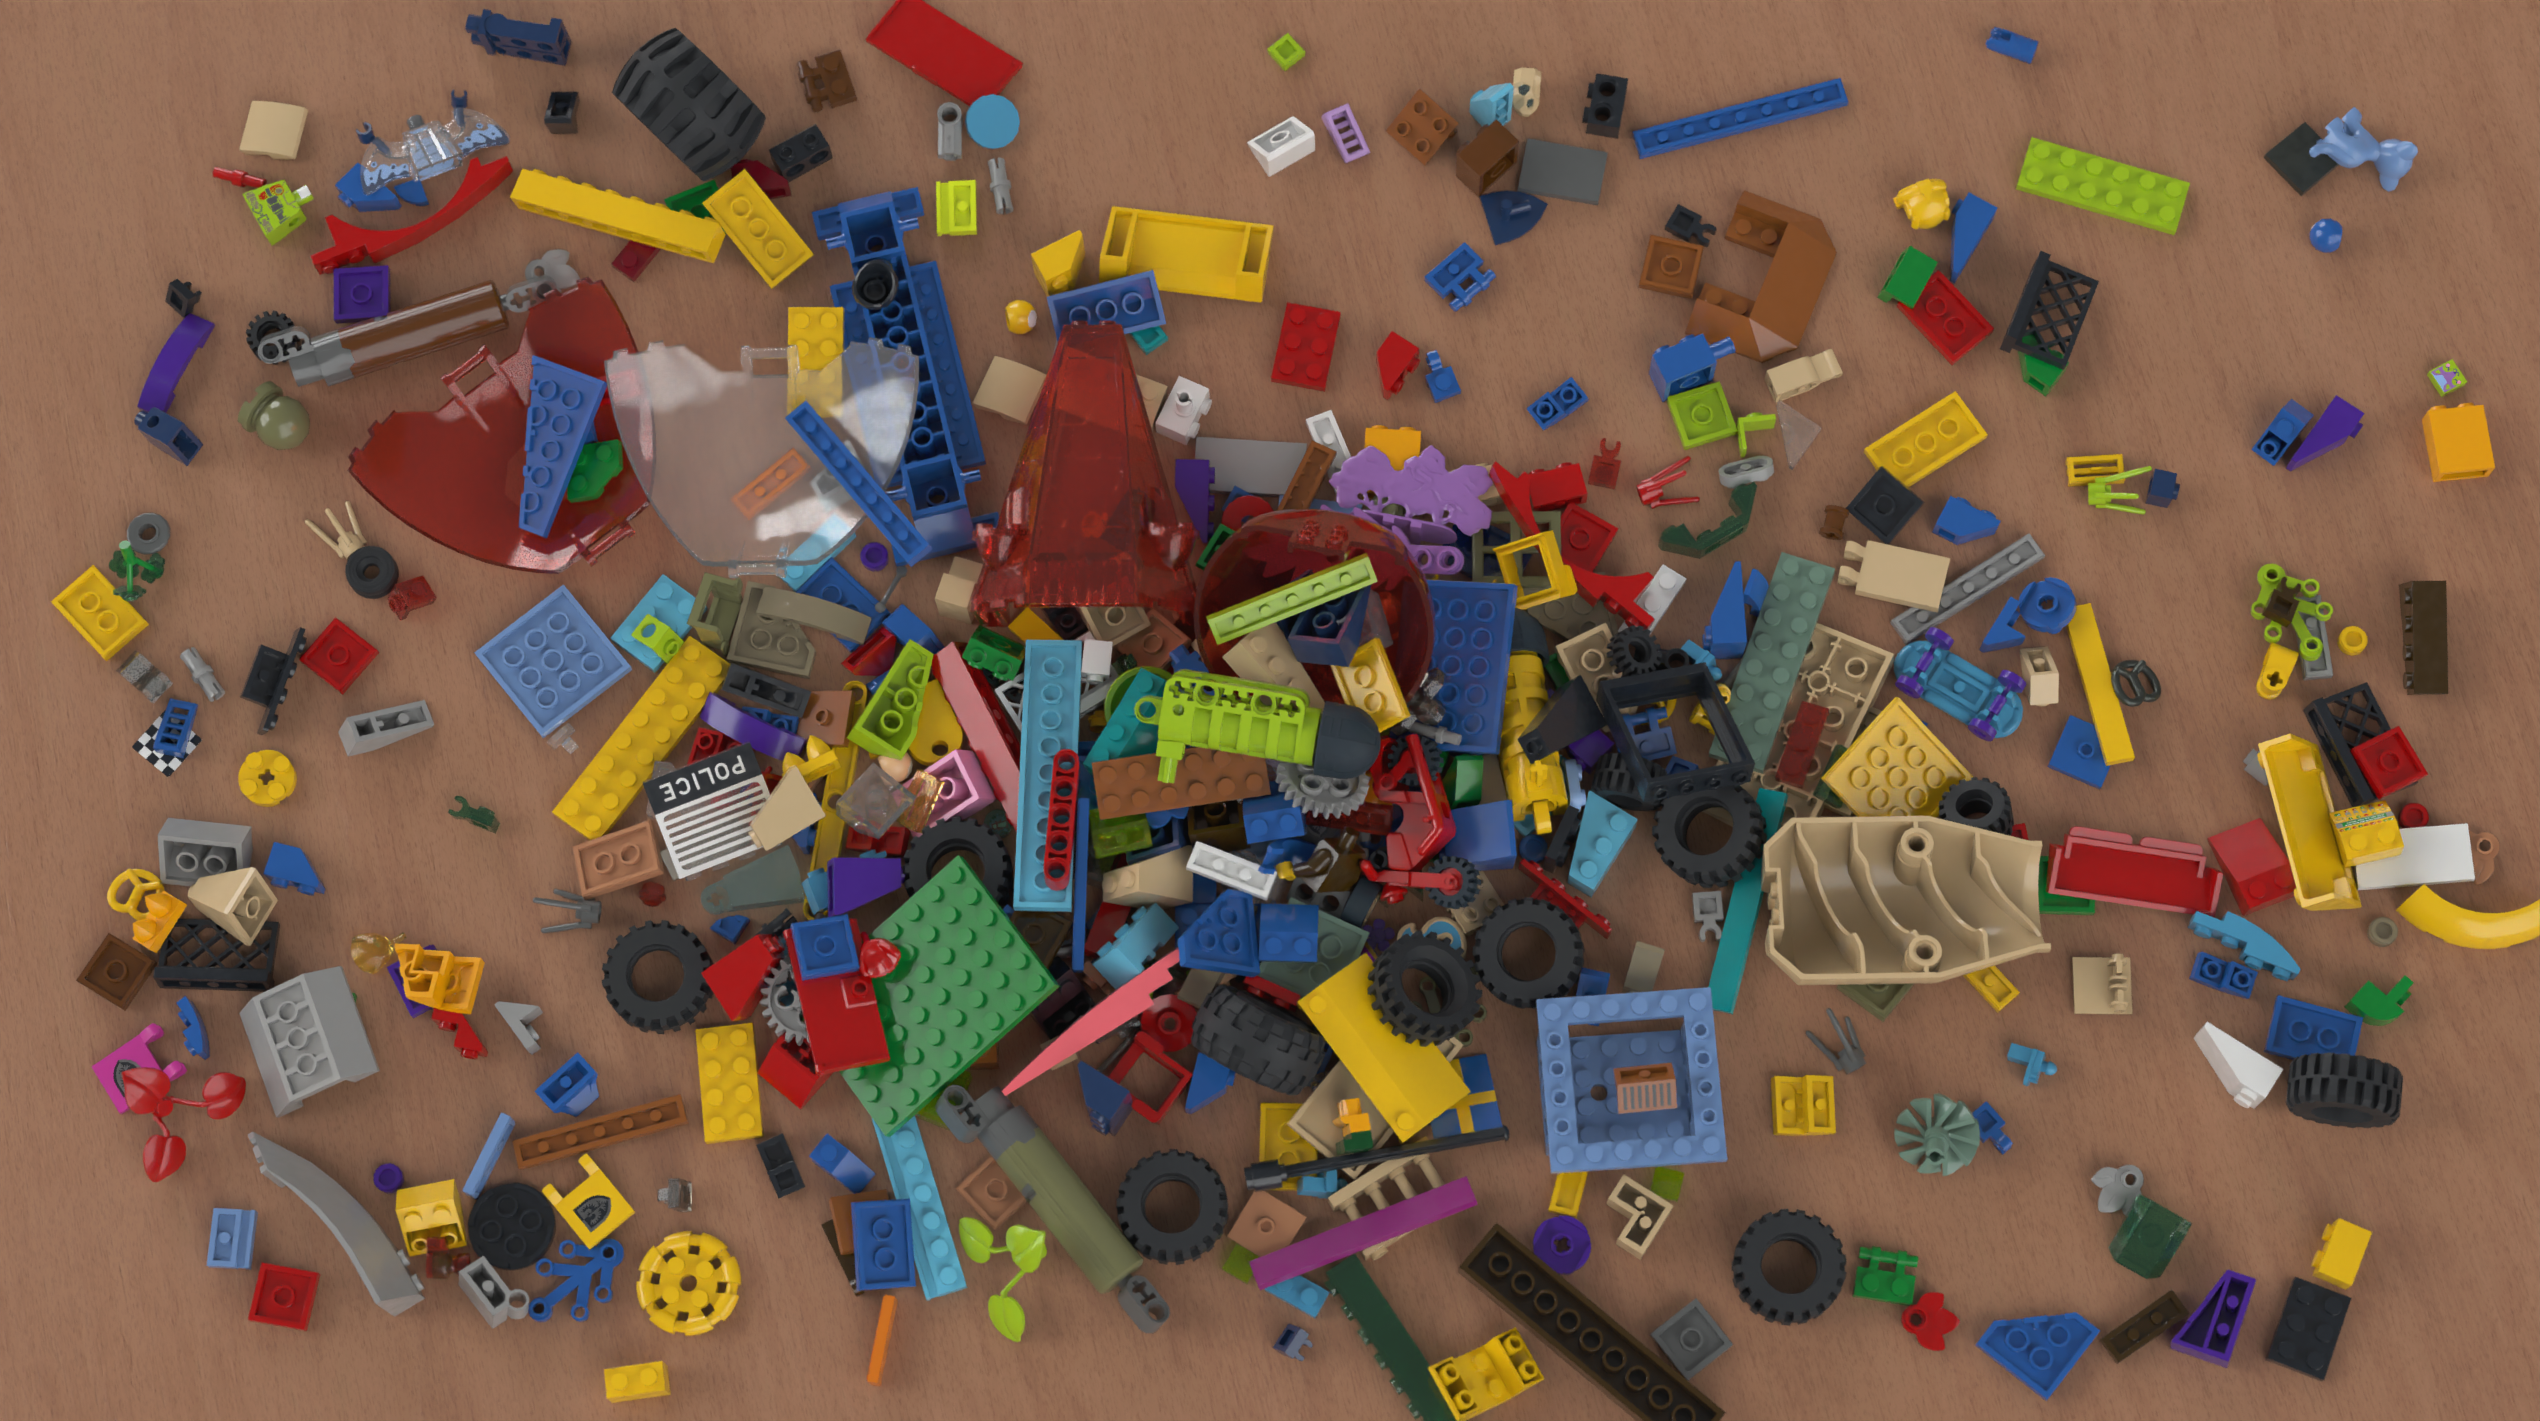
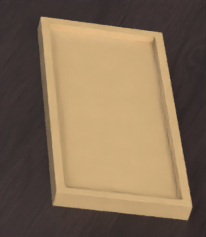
M1452 1037L1450 1040H1445L1441 1045H1437V1047L1450 1063L1463 1047V1044L1455 1037ZM1340 1059L1287 1123L1290 1128L1326 1158L1342 1156L1337 1155L1336 1143L1344 1140L1342 1128H1338L1333 1124V1120L1339 1117L1337 1103L1342 1100L1360 1098L1361 1113H1369L1373 1148L1370 1150L1380 1149L1394 1132ZM1366 1165L1343 1168L1341 1170L1355 1180Z

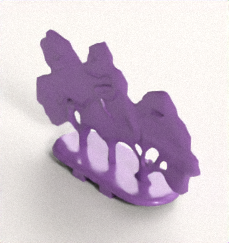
M1432 445L1423 450L1421 456H1413L1404 462V469L1400 471L1393 469L1388 457L1374 446H1368L1361 450L1357 456H1351L1343 461L1341 471L1332 474V478L1329 480V483L1337 489L1336 501L1340 507L1348 509L1363 503L1370 510H1362L1378 522L1392 539V526L1399 527L1409 538L1410 544L1420 545L1421 541L1437 544H1451L1457 540L1456 533L1451 528L1444 526L1448 522L1456 524L1463 534L1468 536L1478 533L1481 528L1487 529L1490 526L1492 511L1478 499V496L1485 494L1493 485V481L1488 476L1486 468L1483 466L1463 465L1459 469L1448 472L1445 469V457ZM1368 490L1375 492L1378 497V505H1374L1375 501L1373 500L1369 501L1367 496ZM1359 493H1362L1364 500L1358 499ZM1388 497V501L1382 504V498ZM1389 504H1400L1406 510L1405 517L1382 513V509ZM1448 510L1449 516L1442 518L1444 511ZM1352 511L1348 515V520L1357 526L1355 515ZM1428 513L1431 514L1433 522L1412 519V516Z

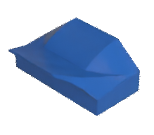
M577 1052L539 1086L535 1092L554 1113L563 1112L577 1117L599 1098L596 1083L598 1074Z

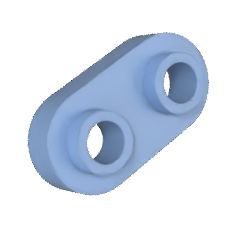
M1563 759L1561 769L1568 805L1579 809L1580 812L1581 806L1586 804V793L1584 789H1580L1579 782L1582 780V768L1580 764L1576 763L1575 759Z

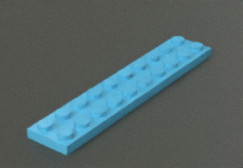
M1026 640L1014 911L1072 912L1074 843L1070 882L1065 889L1055 891L1047 887L1043 867L1053 760L1057 752L1062 749L1073 750L1078 755L1082 640ZM1064 762L1060 765V768L1069 770L1074 765L1070 762ZM1061 789L1057 792L1062 797L1072 793L1069 789ZM1063 815L1055 819L1060 824H1064L1069 820L1068 817ZM1061 842L1052 846L1056 851H1062L1067 847ZM1053 870L1049 875L1053 878H1060L1064 875V872Z

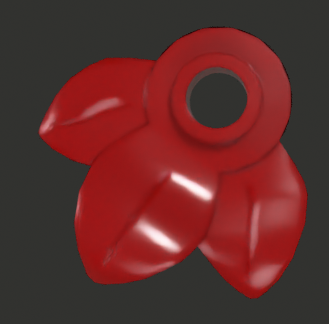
M1938 1292L1924 1294L1917 1305L1908 1306L1901 1315V1323L1904 1329L1911 1334H1915L1919 1344L1931 1351H1943L1945 1349V1342L1942 1335L1953 1331L1960 1324V1320L1952 1312L1942 1308L1944 1294ZM1912 1315L1920 1317L1921 1322L1919 1325L1912 1324L1910 1320Z

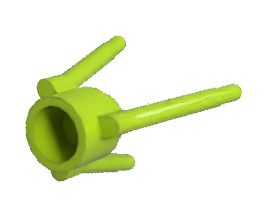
M2152 467L2138 468L2108 477H2095V483H2088V504L2096 505V508H2108L2144 515L2146 513L2144 509L2110 503L2111 499H2138V494L2111 493V485L2105 484L2150 472Z

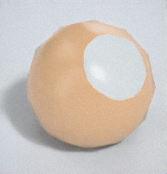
M907 752L901 760L881 755L878 757L887 782H902L912 771V759Z

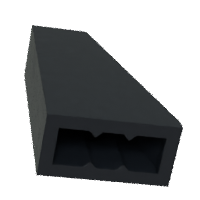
M1581 675L1558 687L1518 738L1531 764L1589 736L1607 725Z

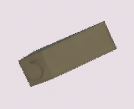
M1637 941L1623 986V993L1650 992L1653 990L1665 949Z

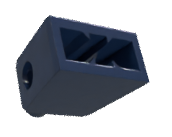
M156 407L151 408L148 413L140 411L135 417V425L138 426V430L151 444L186 466L190 464L204 445L183 422Z

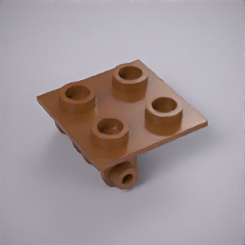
M1419 89L1386 129V132L1423 165H1426L1448 137L1452 139L1458 131L1455 128L1459 123Z

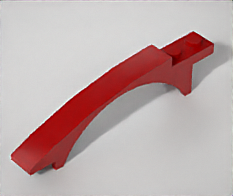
M505 156L483 166L478 157L471 159L464 181L453 198L433 216L406 228L386 231L369 230L350 225L334 215L325 217L335 246L310 255L315 268L320 275L324 273L330 274L334 272V269H338L346 264L359 263L369 255L374 264L422 242L460 218L495 190L513 172L508 157Z
M1495 461L1489 476L1526 537L1541 533L1531 509L1529 492L1531 476L1524 471L1516 478ZM1539 544L1535 545L1534 547L1541 554ZM1561 556L1563 565H1569L1572 569L1577 593L1593 608L1601 600L1604 602V607L1610 613L1621 616L1628 627L1634 625L1635 627L1643 626V631L1651 628L1655 618L1635 602L1651 585L1654 579L1653 575L1649 572L1631 576L1601 575L1582 569Z

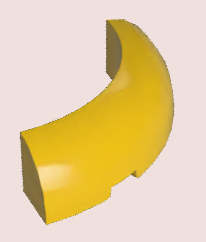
M2424 884L2396 909L2398 913L2419 930L2444 939L2446 943L2474 949L2506 948L2540 936V899L2529 906L2510 912L2481 913L2463 909L2449 903Z

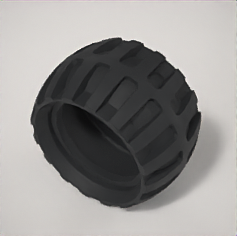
M676 28L655 36L641 46L624 65L612 90L616 98L703 182L724 173L739 162L755 143L766 120L764 113L747 95Z

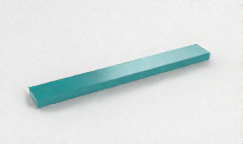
M1759 788L1756 802L1762 809L1761 815L1766 819L1767 827L1763 829V832L1767 835L1768 841L1781 827L1788 794ZM1761 844V846H1760V849H1761L1762 851H1763L1764 844ZM1755 857L1752 862L1755 868L1750 873L1745 869L1741 873L1743 879L1734 884L1708 986L1711 987L1712 1006L1715 1011L1733 1014L1764 894V891H1761L1762 857L1761 859Z

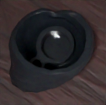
M874 259L865 263L858 270L853 280L852 294L855 301L864 308L879 310L888 307L895 299L899 288V280L890 261Z

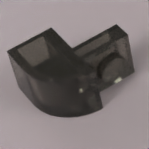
M136 650L116 670L153 704L173 684L162 671L152 665Z

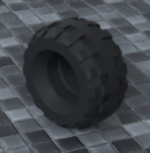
M1225 984L1217 986L1213 993L1207 994L1191 1026L1194 1030L1191 1037L1192 1044L1203 1054L1245 1078L1290 1096L1298 1095L1304 1087L1310 1086L1325 1056L1323 1049L1326 1040L1316 1028L1261 998Z

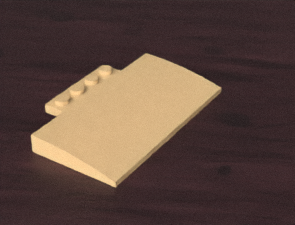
M1819 623L1816 624L1764 772L1761 774L1753 771L1751 781L1740 785L1755 801L1759 788L1788 794L1781 827L1790 818L1820 817L1824 808L1845 817H1852L1853 812L1821 778L1882 712L1874 708L1873 705L1894 663L1893 653ZM1718 760L1716 766L1729 763ZM1715 807L1702 811L1733 827V817L1726 809Z

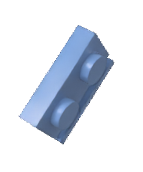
M213 1209L207 1258L208 1267L251 1270L258 1216L256 1210Z

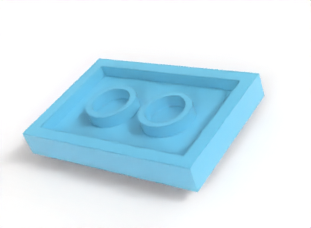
M662 574L611 636L612 642L656 673L664 661L652 649L633 638L631 634L644 617L650 614L669 626L683 640L693 628L687 622L696 598ZM705 606V609H704L703 614H704V613L706 612V610L708 609L707 606ZM648 625L643 631V637L652 636L656 626Z

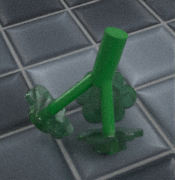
M125 540L119 544L121 551L117 550L113 553L114 559L110 560L109 569L117 572V576L120 579H124L127 576V586H119L118 589L113 590V594L122 597L123 600L134 601L146 593V589L141 588L139 585H133V578L139 574L138 567H144L141 579L152 584L155 579H159L163 575L165 559L160 554L154 553L150 560L143 561L136 557L130 542Z

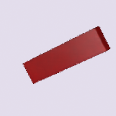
M1122 853L1116 869L1128 865L1126 853ZM1102 902L1084 945V955L1098 959L1100 956L1097 954V951L1108 941L1113 943L1117 939L1114 934L1126 923L1132 907Z

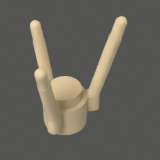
M346 501L345 506L355 534L351 531L345 532L329 508L325 509V513L340 534L337 540L339 545L309 519H306L305 523L332 547L341 559L345 557L348 560L356 550L365 547L364 545L367 541L361 533L351 503Z

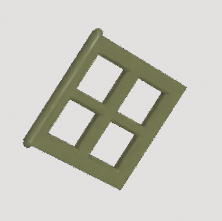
M1560 511L1532 512L1536 523H1549V531L1553 530L1561 555ZM1492 512L1490 524H1510L1511 542L1522 539V530L1510 512ZM1483 528L1478 533L1472 535V582L1492 583L1493 580L1497 579L1496 583L1505 584L1503 576H1484L1483 554H1496L1493 548L1499 546H1483ZM1534 546L1513 552L1522 588H1551L1548 576H1523L1522 554H1540Z

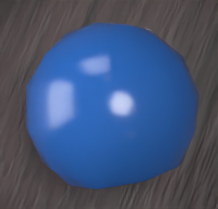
M2331 218L2319 220L2311 227L2309 233L2311 245L2323 253L2334 252L2341 243L2342 225Z

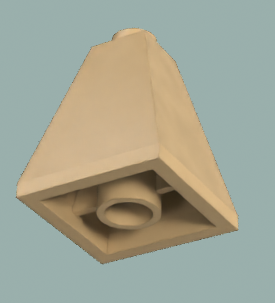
M253 867L201 877L188 890V898L197 910L247 946H251L278 901L260 873Z

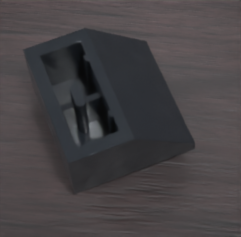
M1058 956L1054 958L1048 971L1059 984V987L1029 1013L1050 1040L1059 1036L1096 1005L1072 969Z

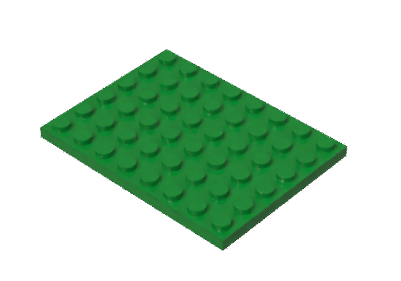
M959 855L869 935L870 940L884 938L890 941L901 952V958L892 972L882 977L871 978L890 1061L839 1072L887 1137H891L1059 987V984L966 860Z

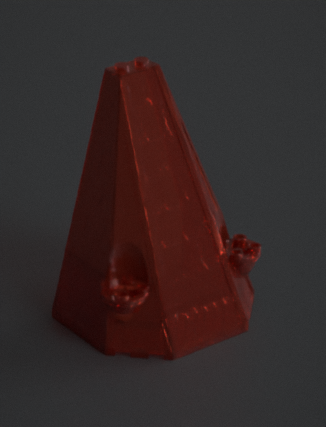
M1111 320L1100 321L1099 325H1088L1087 321H1072V325L1063 326L1002 506L997 527L993 528V524L980 523L976 524V530L972 531V540L976 541L979 555L984 563L971 598V613L983 627H1008L1010 625V603L1013 602L1016 609L1047 607L1153 608V602H1158V607H1163V610L1172 612L1177 626H1205L1204 612L1189 563L1195 542L1200 539V532L1193 527V523H1178L1122 324H1116L1115 321Z

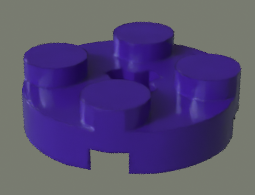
M1566 1215L1544 1221L1536 1230L1533 1238V1253L1559 1275H1570L1581 1269L1587 1262L1591 1252V1242L1586 1227L1579 1220ZM1563 1238H1566L1568 1240L1567 1246L1570 1249L1568 1251L1563 1250L1561 1253L1556 1251L1557 1246L1553 1244L1554 1241H1561Z

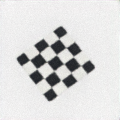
M164 711L136 741L132 748L164 775L169 777L202 739L191 731L184 758L156 753L153 745L165 713ZM172 718L171 723L184 725L178 719ZM169 728V733L181 734V730ZM166 738L165 742L177 745L178 740Z

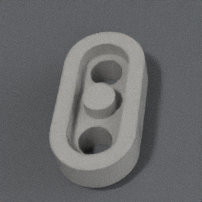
M1755 456L1726 464L1719 469L1720 483L1723 486L1735 489L1747 483L1765 481L1774 473L1773 460L1768 456Z

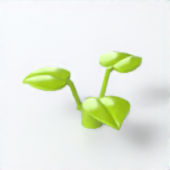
M963 1217L959 1220L960 1239L966 1254L973 1261L985 1263L990 1259V1252L995 1254L1010 1251L1014 1263L1021 1269L1001 1291V1296L992 1295L988 1302L989 1316L996 1329L1006 1338L1020 1342L1025 1328L1024 1312L1020 1304L1014 1298L1007 1297V1294L1026 1272L1031 1273L1037 1270L1041 1259L1046 1256V1232L1034 1230L1023 1225H1014L1006 1233L1007 1246L993 1247V1235L989 1228L977 1219Z

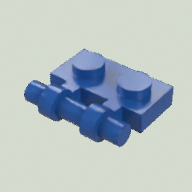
M1464 242L1425 276L1424 281L1442 299L1452 293L1456 298L1449 303V306L1454 312H1457L1462 306H1468L1472 302L1471 298L1478 292H1484L1490 286V282L1496 278V275L1491 269H1488L1483 275L1478 271L1483 265V260ZM1470 277L1473 283L1464 290L1460 284Z
M1665 706L1654 709V707L1645 708V712L1633 715L1629 713L1621 714L1642 758L1654 760L1677 754L1671 726L1659 728L1658 720L1668 717ZM1648 722L1649 731L1634 733L1633 726ZM1616 744L1617 752L1620 753V750Z

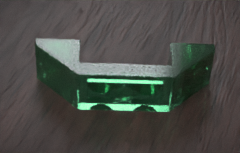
M1755 482L1747 486L1746 484H1741L1731 492L1732 495L1728 505L1737 516L1736 518L1732 515L1720 523L1721 527L1714 531L1708 529L1697 536V541H1695L1684 523L1678 527L1672 525L1661 533L1658 544L1659 548L1662 551L1700 559L1747 531L1757 485Z

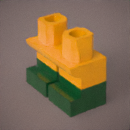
M1360 1098L1342 1100L1337 1103L1339 1117L1333 1120V1124L1338 1128H1342L1344 1139L1336 1143L1337 1155L1359 1153L1372 1149L1373 1141L1369 1113H1361Z

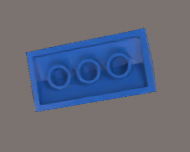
M1153 270L1046 297L1060 350H1063L1064 347L1071 348L1166 324Z

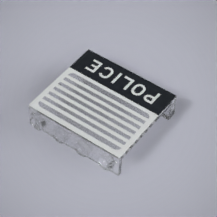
M749 741L642 782L679 879L685 877L686 881H690L702 876L701 871L712 867L713 871L728 866V860L739 857L741 861L756 855L754 850L759 848L756 847L748 833L753 830L750 823L764 805L770 793ZM782 842L779 843L778 845L774 846L773 848H776V847H778V846H781V845H782Z

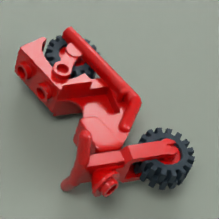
M1418 734L1404 735V739L1399 738L1397 740L1388 738V735L1380 736L1381 746L1379 755L1375 763L1368 769L1374 780L1372 788L1375 796L1380 801L1398 804L1403 810L1404 818L1400 827L1395 832H1389L1386 835L1389 868L1377 871L1369 860L1364 859L1360 862L1361 870L1368 880L1386 883L1380 900L1387 901L1388 905L1403 901V896L1408 893V890L1403 887H1412L1430 891L1428 896L1430 899L1435 900L1434 903L1452 909L1469 906L1468 902L1473 903L1476 900L1473 896L1475 894L1479 895L1480 890L1477 889V885H1481V880L1477 879L1480 873L1474 869L1475 865L1456 856H1444L1442 860L1437 859L1434 861V867H1429L1428 871L1431 873L1419 872L1456 834V825L1439 774L1443 769L1439 767V764L1443 763V758L1439 756V754H1442L1441 749L1437 748L1438 744L1430 740V738ZM1409 786L1421 787L1422 792H1409Z

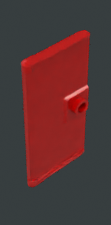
M896 0L866 38L867 43L968 106H971L973 102L982 96L999 95L1023 66V62L922 0Z
M851 918L849 921L859 962L862 940L857 919ZM791 929L783 931L813 1055L816 1075H825L890 1061L871 977L863 976L859 968V971L802 981Z

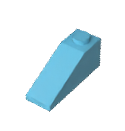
M1511 83L1490 86L1485 91L1479 90L1470 100L1469 113L1481 126L1485 124L1490 125L1496 119L1504 126L1511 120L1514 86Z

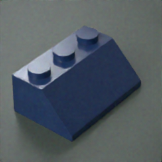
M1080 1060L1078 1070L1088 1116L1093 1124L1092 1127L1105 1136L1108 1132L1116 1136L1133 1110L1130 1091Z

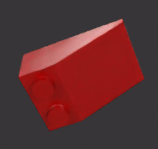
M2261 818L2207 839L2242 916L2295 897L2294 889H2296V884L2290 862Z

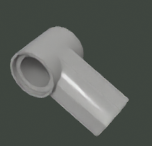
M947 102L942 104L937 112L938 158L946 161H955L962 158L963 119L960 107L955 103ZM950 114L957 116L953 122L943 120L945 116Z

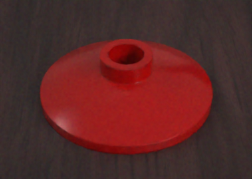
M1172 994L1162 995L1153 999L1154 1005L1143 1011L1141 1030L1161 1043L1164 1047V1052H1176L1187 1047L1192 1042L1191 1037L1194 1030L1191 1026L1197 1015L1194 1007L1178 999L1177 995ZM1173 1018L1176 1025L1173 1029L1165 1027L1166 1019Z

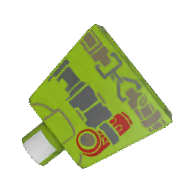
M280 180L242 194L271 246L306 221L300 206L314 199L307 185L291 192L285 180Z

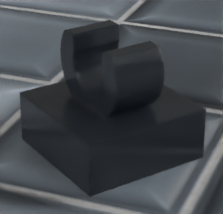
M176 279L169 283L165 302L185 318L189 313H193L194 304L200 301L202 292L199 290L193 293L191 291V282L182 283Z

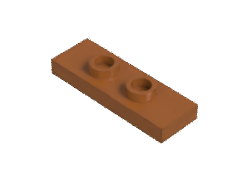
M1313 440L1311 441L1275 512L1276 516L1293 523L1292 510H1296L1304 516L1307 515L1337 455V451Z

